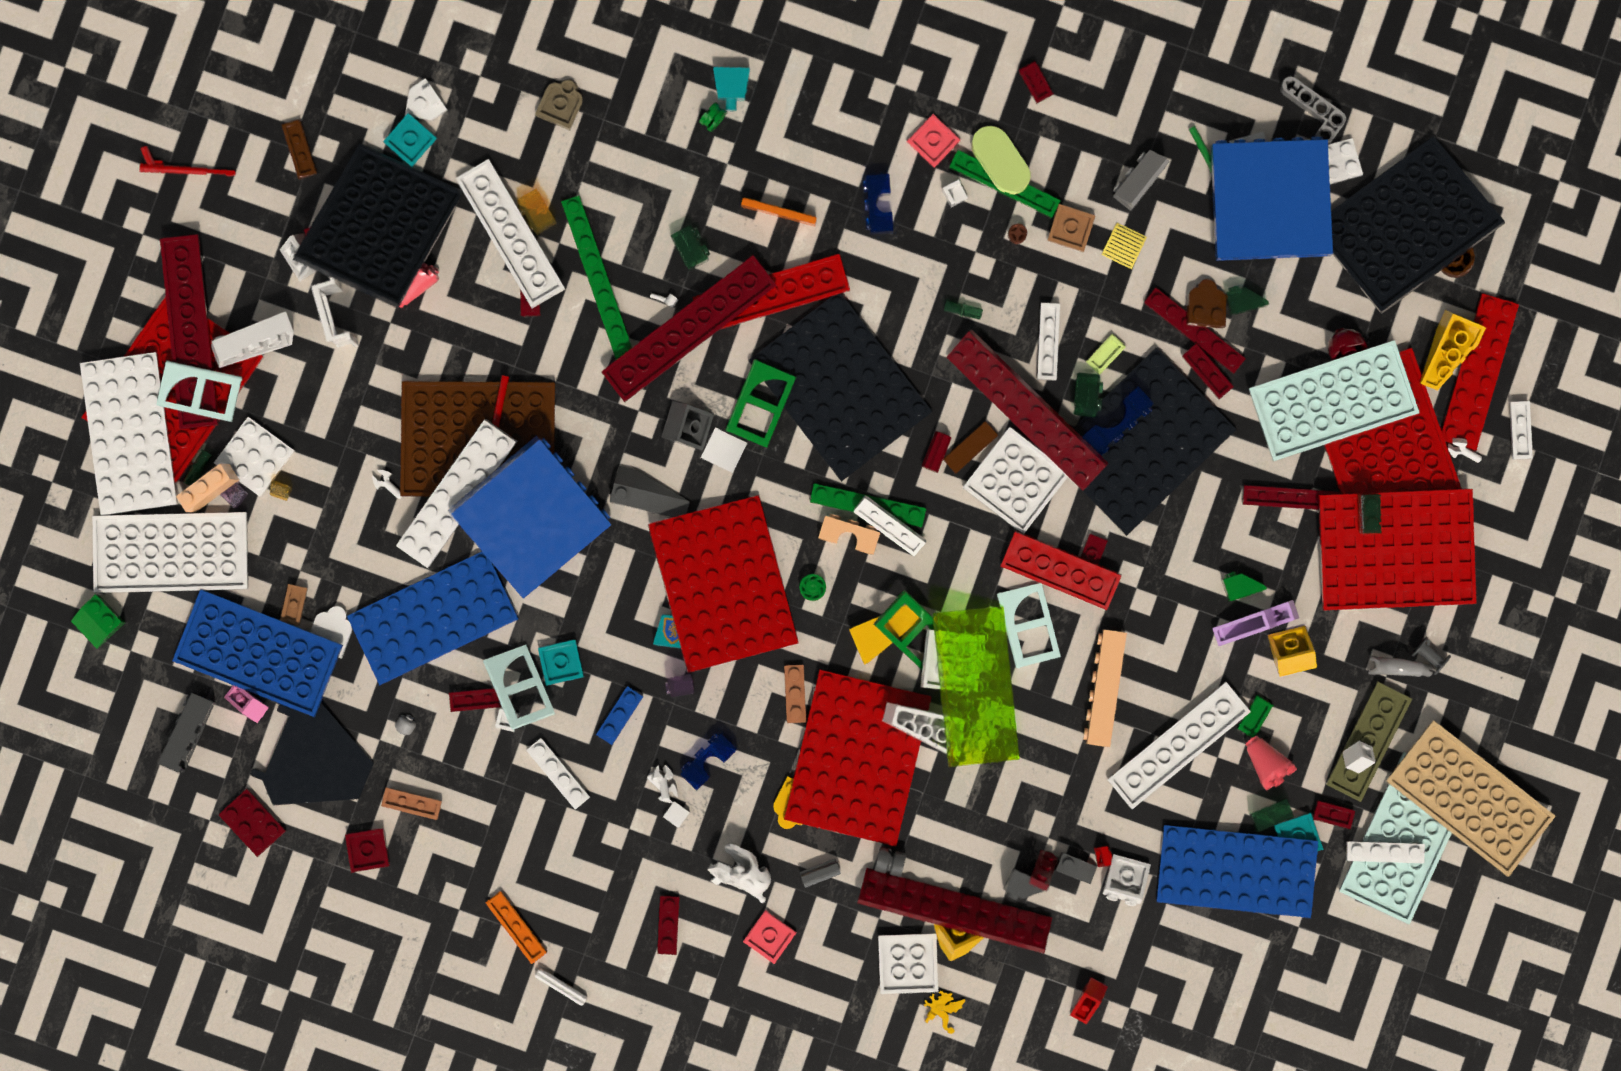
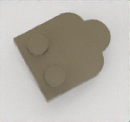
M564 80L560 84H550L542 97L535 116L570 131L582 106V96L577 92L576 83L572 80Z

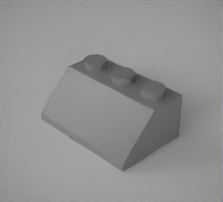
M1151 150L1147 154L1145 152L1141 154L1137 159L1139 162L1137 167H1131L1125 175L1127 177L1125 182H1119L1113 190L1116 192L1113 197L1130 211L1169 163L1168 159Z

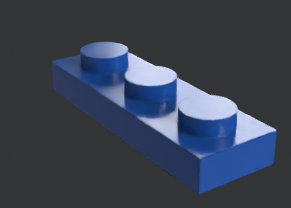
M627 686L596 735L613 745L643 696Z

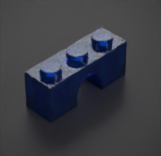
M866 175V181H863V192H867L868 199L864 200L865 211H869V218L866 219V230H870V235L893 233L892 212H882L876 205L880 197L891 195L890 175Z
M715 733L708 740L710 745L706 749L701 748L694 755L696 759L692 763L688 761L681 768L683 772L680 775L696 791L710 778L704 770V762L707 758L717 757L725 763L738 750L722 734L718 736Z

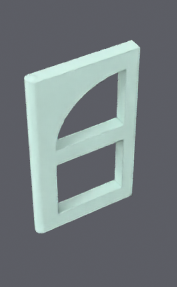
M166 361L156 405L232 422L242 377ZM189 377H198L191 407L166 402L169 392L179 381ZM206 379L232 385L225 414L200 409Z
M1042 583L1003 593L999 592L997 597L1016 668L1019 669L1023 666L1061 657ZM1038 592L1044 618L1015 625L1014 615L1020 602L1028 595ZM1046 625L1053 651L1023 658L1017 632Z
M526 645L483 661L512 730L555 714ZM524 656L532 678L504 687L503 676L507 667L518 657ZM537 686L545 708L517 718L509 696Z

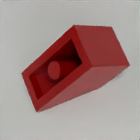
M1090 978L1073 1007L1070 1016L1087 1024L1102 1002L1108 986Z

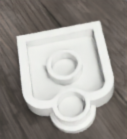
M335 606L330 608L328 613L321 612L316 616L310 632L343 645L338 657L342 659L353 628L349 620L346 619L345 610Z

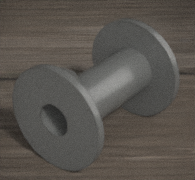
M1425 637L1415 648L1411 656L1413 657L1417 653L1421 654L1436 667L1433 673L1436 675L1446 665L1451 655H1448L1445 659L1429 647V637Z

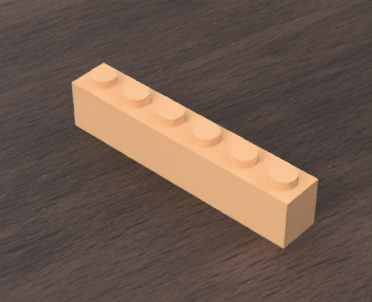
M1102 630V633L1098 634L1097 644L1100 645V651L1095 654L1094 663L1097 664V671H1093L1092 682L1095 685L1094 690H1090L1089 701L1092 702L1091 709H1087L1086 715L1089 726L1084 729L1083 735L1086 744L1110 747L1127 633Z

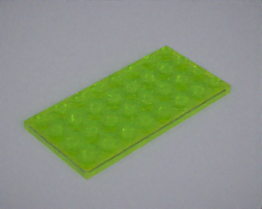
M1004 607L933 613L948 767L1020 760Z

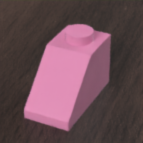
M234 685L224 697L237 710L256 723L259 722L268 709L253 694Z

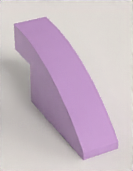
M1292 600L1212 629L1218 646L1296 620L1299 618V615Z

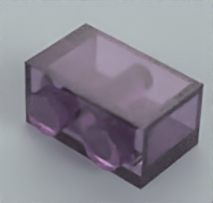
M692 674L668 678V682L665 683L666 692L671 694L672 698L695 694Z

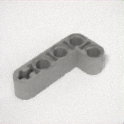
M1287 77L1280 86L1281 93L1323 123L1315 137H1321L1320 133L1326 131L1330 135L1328 139L1329 144L1345 124V114L1298 79ZM1292 83V88L1290 90H1287V85ZM1298 89H1301L1297 96H1295L1294 94L1296 93V91ZM1301 94H1308L1310 101L1303 102ZM1323 105L1325 113H1318L1316 106ZM1332 116H1338L1341 123L1339 125L1334 124Z

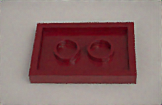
M249 789L241 793L219 814L222 820L256 857H259L286 832L282 825Z

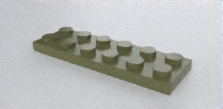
M1380 682L1376 683L1343 749L1344 751L1356 742L1361 741L1373 747L1376 763L1361 773L1354 772L1345 767L1342 751L1326 783L1327 786L1359 802L1362 801L1412 701L1411 698Z

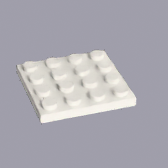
M1009 427L963 486V489L1024 534L1068 476L1046 454Z

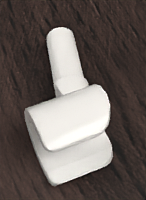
M654 293L650 295L651 298L660 300L669 307H674L678 301L672 294H669L667 298Z

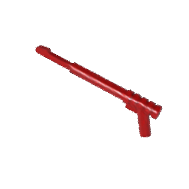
M148 146L141 148L146 163H140V172L197 175L224 174L227 177L236 175V172L233 170L165 165L163 161L153 160Z

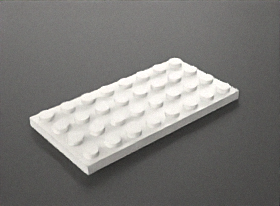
M157 353L80 363L100 514L108 515L177 505L165 407L156 405L161 386Z
M247 512L92 516L94 593L248 589Z

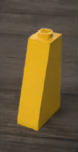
M905 605L896 612L884 627L898 639L918 621L919 617ZM879 617L849 629L864 665L868 664L893 643L873 624Z

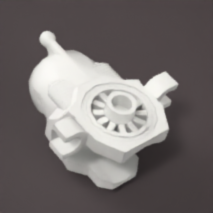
M727 844L725 851L733 857L737 866L732 869L721 862L715 865L710 864L707 870L715 876L710 881L716 885L722 882L743 889L759 899L761 903H764L766 899L762 894L770 885V872L764 866L758 869L756 857L750 851L734 844Z

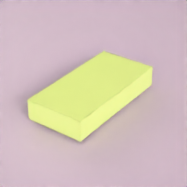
M1111 334L1086 363L1100 375L1126 346Z

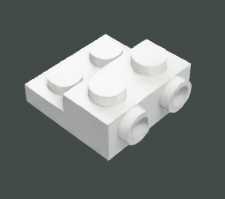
M1113 854L1112 865L1109 868L1103 895H1107L1106 898L1112 901H1117L1118 899L1125 900V904L1129 906L1140 905L1146 887L1150 864Z

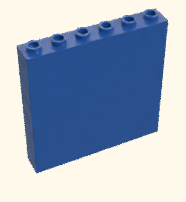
M1302 137L1292 138V141H1284V138H1275L1272 142H1265V139H1254V142H1246V140L1240 139L1235 140L1234 143L1218 140L1215 141V144L1211 145L1216 261L1329 257L1333 254L1328 139L1323 140V137H1311V140H1303Z
M537 436L448 509L451 516L523 599L611 526V523L608 521L611 517L604 509L600 511L596 507L599 503L592 495L588 497L584 491L587 489L580 481L577 483L572 478L574 473L568 466L564 469L560 464L563 460L556 452L552 454L548 450L551 446L544 438L540 440Z

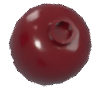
M1340 328L1336 330L1328 342V352L1332 361L1367 350L1366 342L1361 333L1353 329Z

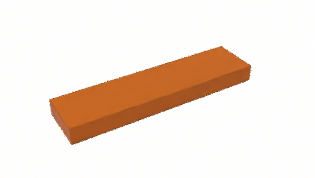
M743 198L741 207L815 227L817 222L815 216L752 199Z
M502 891L486 902L487 906L531 964L547 953Z

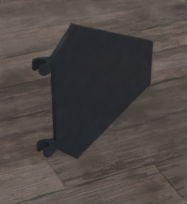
M320 703L315 717L284 705H279L277 711L289 716L269 766L266 773L257 769H252L250 773L252 777L263 781L272 805L359 799L374 764L322 703Z

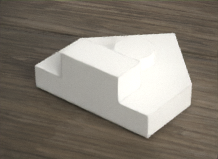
M426 78L410 88L405 116L409 113L413 118L433 121L447 111Z

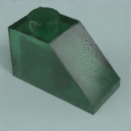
M1239 285L1228 288L1229 291L1225 293L1230 316L1264 308L1269 305L1268 300L1245 287L1240 288Z

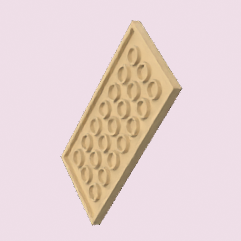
M1432 720L1386 780L1387 783L1507 877L1510 876L1555 818L1553 813L1434 720Z

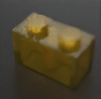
M537 188L517 199L519 203L517 208L521 215L525 214L529 220L526 223L531 232L535 231L538 235L557 224Z

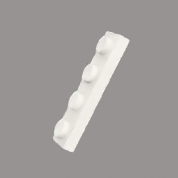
M1041 303L1037 380H1057L1060 304Z
M866 495L854 508V513L911 555L915 556L925 545L926 539Z
M542 738L526 750L574 809H577L590 798Z
M1347 841L1346 861L1424 863L1425 844Z

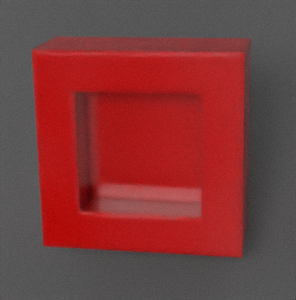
M1108 846L1094 848L1098 867L1112 865V853Z

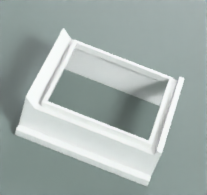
M329 277L330 281L311 286L327 342L332 341L336 344L337 348L350 344L354 347L359 346L357 339L350 332L337 335L327 295L343 291L341 283Z

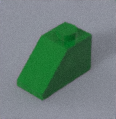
M1236 572L1226 574V579L1221 580L1228 602L1267 590L1265 585L1243 574L1236 575Z

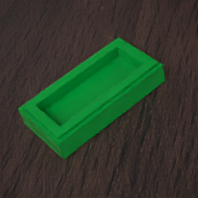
M1256 696L1249 707L1251 712L1242 719L1237 729L1252 738L1255 737L1274 705Z

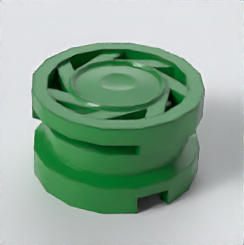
M715 102L704 113L699 123L702 126H707V130L712 132L728 112L725 109H721L719 104Z
M807 575L800 582V593L806 600L817 601L824 596L826 583L819 575Z

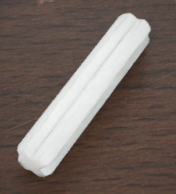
M540 968L536 972V978L582 1006L586 1002L587 997L544 969Z

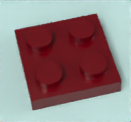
M384 828L345 835L351 873L390 866Z

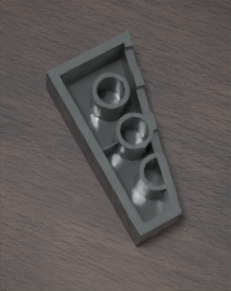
M191 693L190 696L187 695L183 704L185 708L176 719V726L174 731H171L168 743L161 753L159 765L177 773H185L215 705L214 701L195 693Z

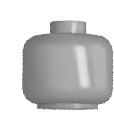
M401 715L395 723L396 730L402 735H410L416 727V723L413 721L414 718L411 715Z

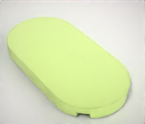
M986 126L979 129L972 139V151L994 185L1004 193L1018 194L1024 191L1030 182V169L1009 137L997 127Z

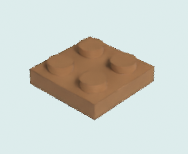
M1059 204L1047 241L1084 253L1095 215Z

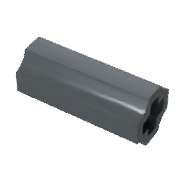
M836 859L799 872L805 888L841 874Z

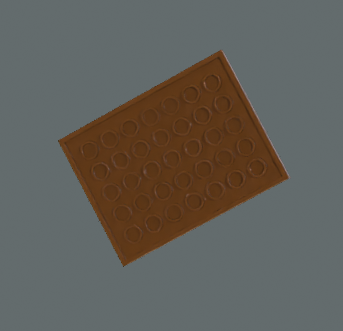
M402 381L400 496L431 497L483 421L487 419L492 423L500 382ZM508 382L499 429L514 438L517 443L503 463L535 436L540 440L544 438L551 446L548 450L552 454L555 453V383Z

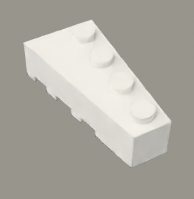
M889 702L886 704L883 717L885 723L956 758L965 720Z

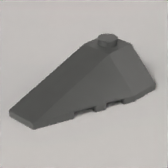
M619 466L610 503L668 517L687 514L690 503L641 471Z

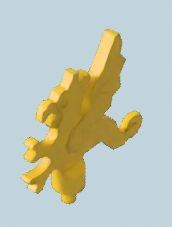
M939 991L938 993H941V997L939 996L938 1000L934 999V994L929 997L932 999L931 1004L925 1000L924 1006H930L931 1010L927 1013V1018L924 1021L928 1023L938 1015L942 1018L944 1030L949 1034H953L955 1030L952 1027H947L949 1016L946 1012L957 1013L958 1009H962L965 999L945 1005L954 999L951 997L952 993L947 994L946 992Z

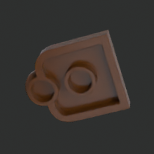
M1202 280L1198 287L1193 288L1188 293L1187 325L1222 329L1226 327V295L1223 291L1217 289L1215 282L1212 280Z

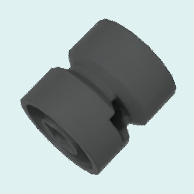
M880 847L874 871L881 873L889 871L890 875L901 877L907 853L900 851L892 853L891 849Z

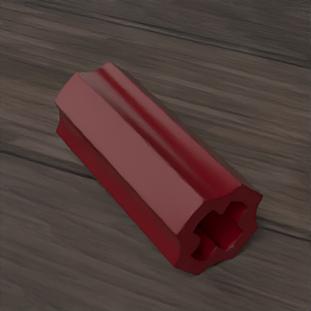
M935 431L921 467L938 473L952 437Z

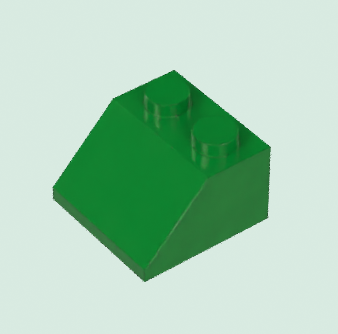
M97 594L85 603L71 620L96 649L125 624L123 619Z

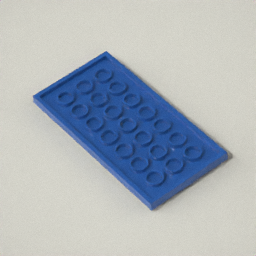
M483 552L347 616L379 685L519 619L492 562Z
M200 589L172 661L315 717L343 645Z
M1164 825L1157 902L1311 918L1318 841Z

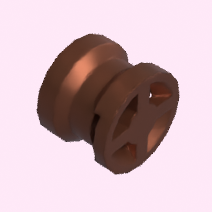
M1022 224L1012 225L1008 231L1009 240L1014 244H1021L1025 241L1027 237L1026 227Z

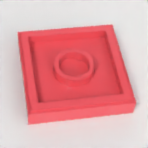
M932 114L907 140V143L935 168L961 140Z
M765 910L743 942L775 964L797 932Z

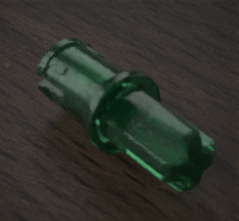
M948 299L944 308L945 312L978 320L981 319L983 313L981 308L966 305L965 302L962 304Z
M201 450L194 464L191 463L192 467L183 481L186 485H192L198 480L201 473L205 472L204 468L212 455Z

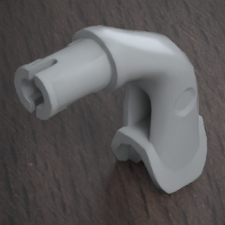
M1370 656L1371 662H1375V668L1370 669L1368 672L1370 675L1430 677L1433 673L1429 671L1433 670L1431 665L1423 664L1419 661Z

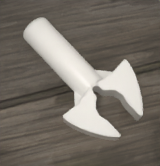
M1452 439L1453 444L1459 447H1454L1448 443V450L1452 457L1456 458L1458 454H1463L1477 463L1481 461L1482 457L1466 448V439Z
M377 470L384 476L385 481H378L372 475L376 489L385 487L396 498L401 499L400 490L390 482L389 477L392 474L388 471Z
M658 765L653 771L651 780H657L660 783L662 801H669L667 780H671L674 776L666 765L663 767L664 776H662Z
M650 773L647 779L660 790V783L657 780H651L653 773ZM675 785L668 786V791L673 792L678 797Z

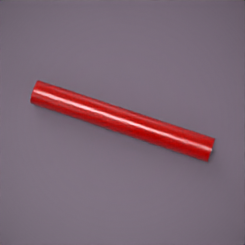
M503 375L501 376L492 424L498 428L509 380L508 376Z

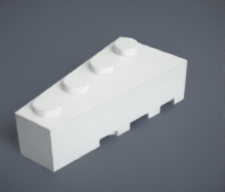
M285 311L226 336H218L212 341L211 348L217 364L221 368L292 345L294 331Z

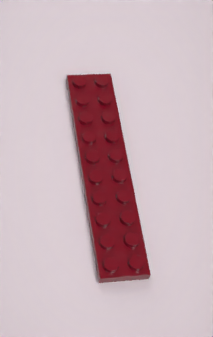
M199 235L160 239L172 362L213 371ZM198 377L185 378L175 385L177 404L191 407ZM206 379L200 409L218 413L215 383L212 380ZM178 410L179 429L219 425L218 419Z
M752 255L601 371V373L621 399L626 402L777 285L754 255Z
M970 330L946 357L1082 491L1109 464L973 330Z
M866 868L857 902L858 904L1040 953H1045L1052 917L904 877L893 876L889 873L877 872L870 868Z

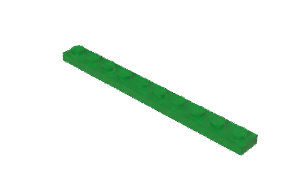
M580 196L561 201L615 359L617 360L629 351L632 346Z

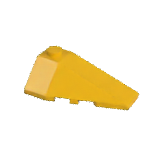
M1445 309L1437 327L1420 384L1438 391L1453 374L1454 369L1460 363H1463L1466 359L1465 357L1472 349L1474 350L1478 346L1486 327Z

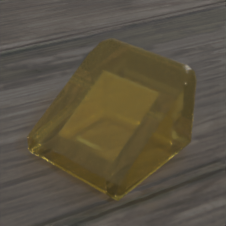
M271 481L270 495L287 501L292 488L277 481Z

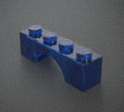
M1139 387L1123 400L1125 416L1119 425L1113 428H1102L1095 425L1082 437L1101 456L1110 449L1108 445L1113 440L1117 443L1124 436L1122 432L1126 428L1131 430L1139 423L1136 419L1141 415L1143 417L1147 416L1153 410L1151 406L1154 403Z

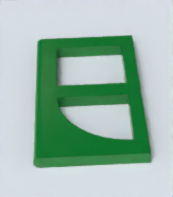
M754 359L725 430L768 448L796 377ZM777 379L787 382L778 406L750 394L758 384L767 380ZM747 402L774 413L765 438L737 427Z
M905 590L873 623L921 670L923 669V660L920 661L907 648L909 643L926 625L929 630L948 632ZM906 604L919 619L898 640L884 626Z

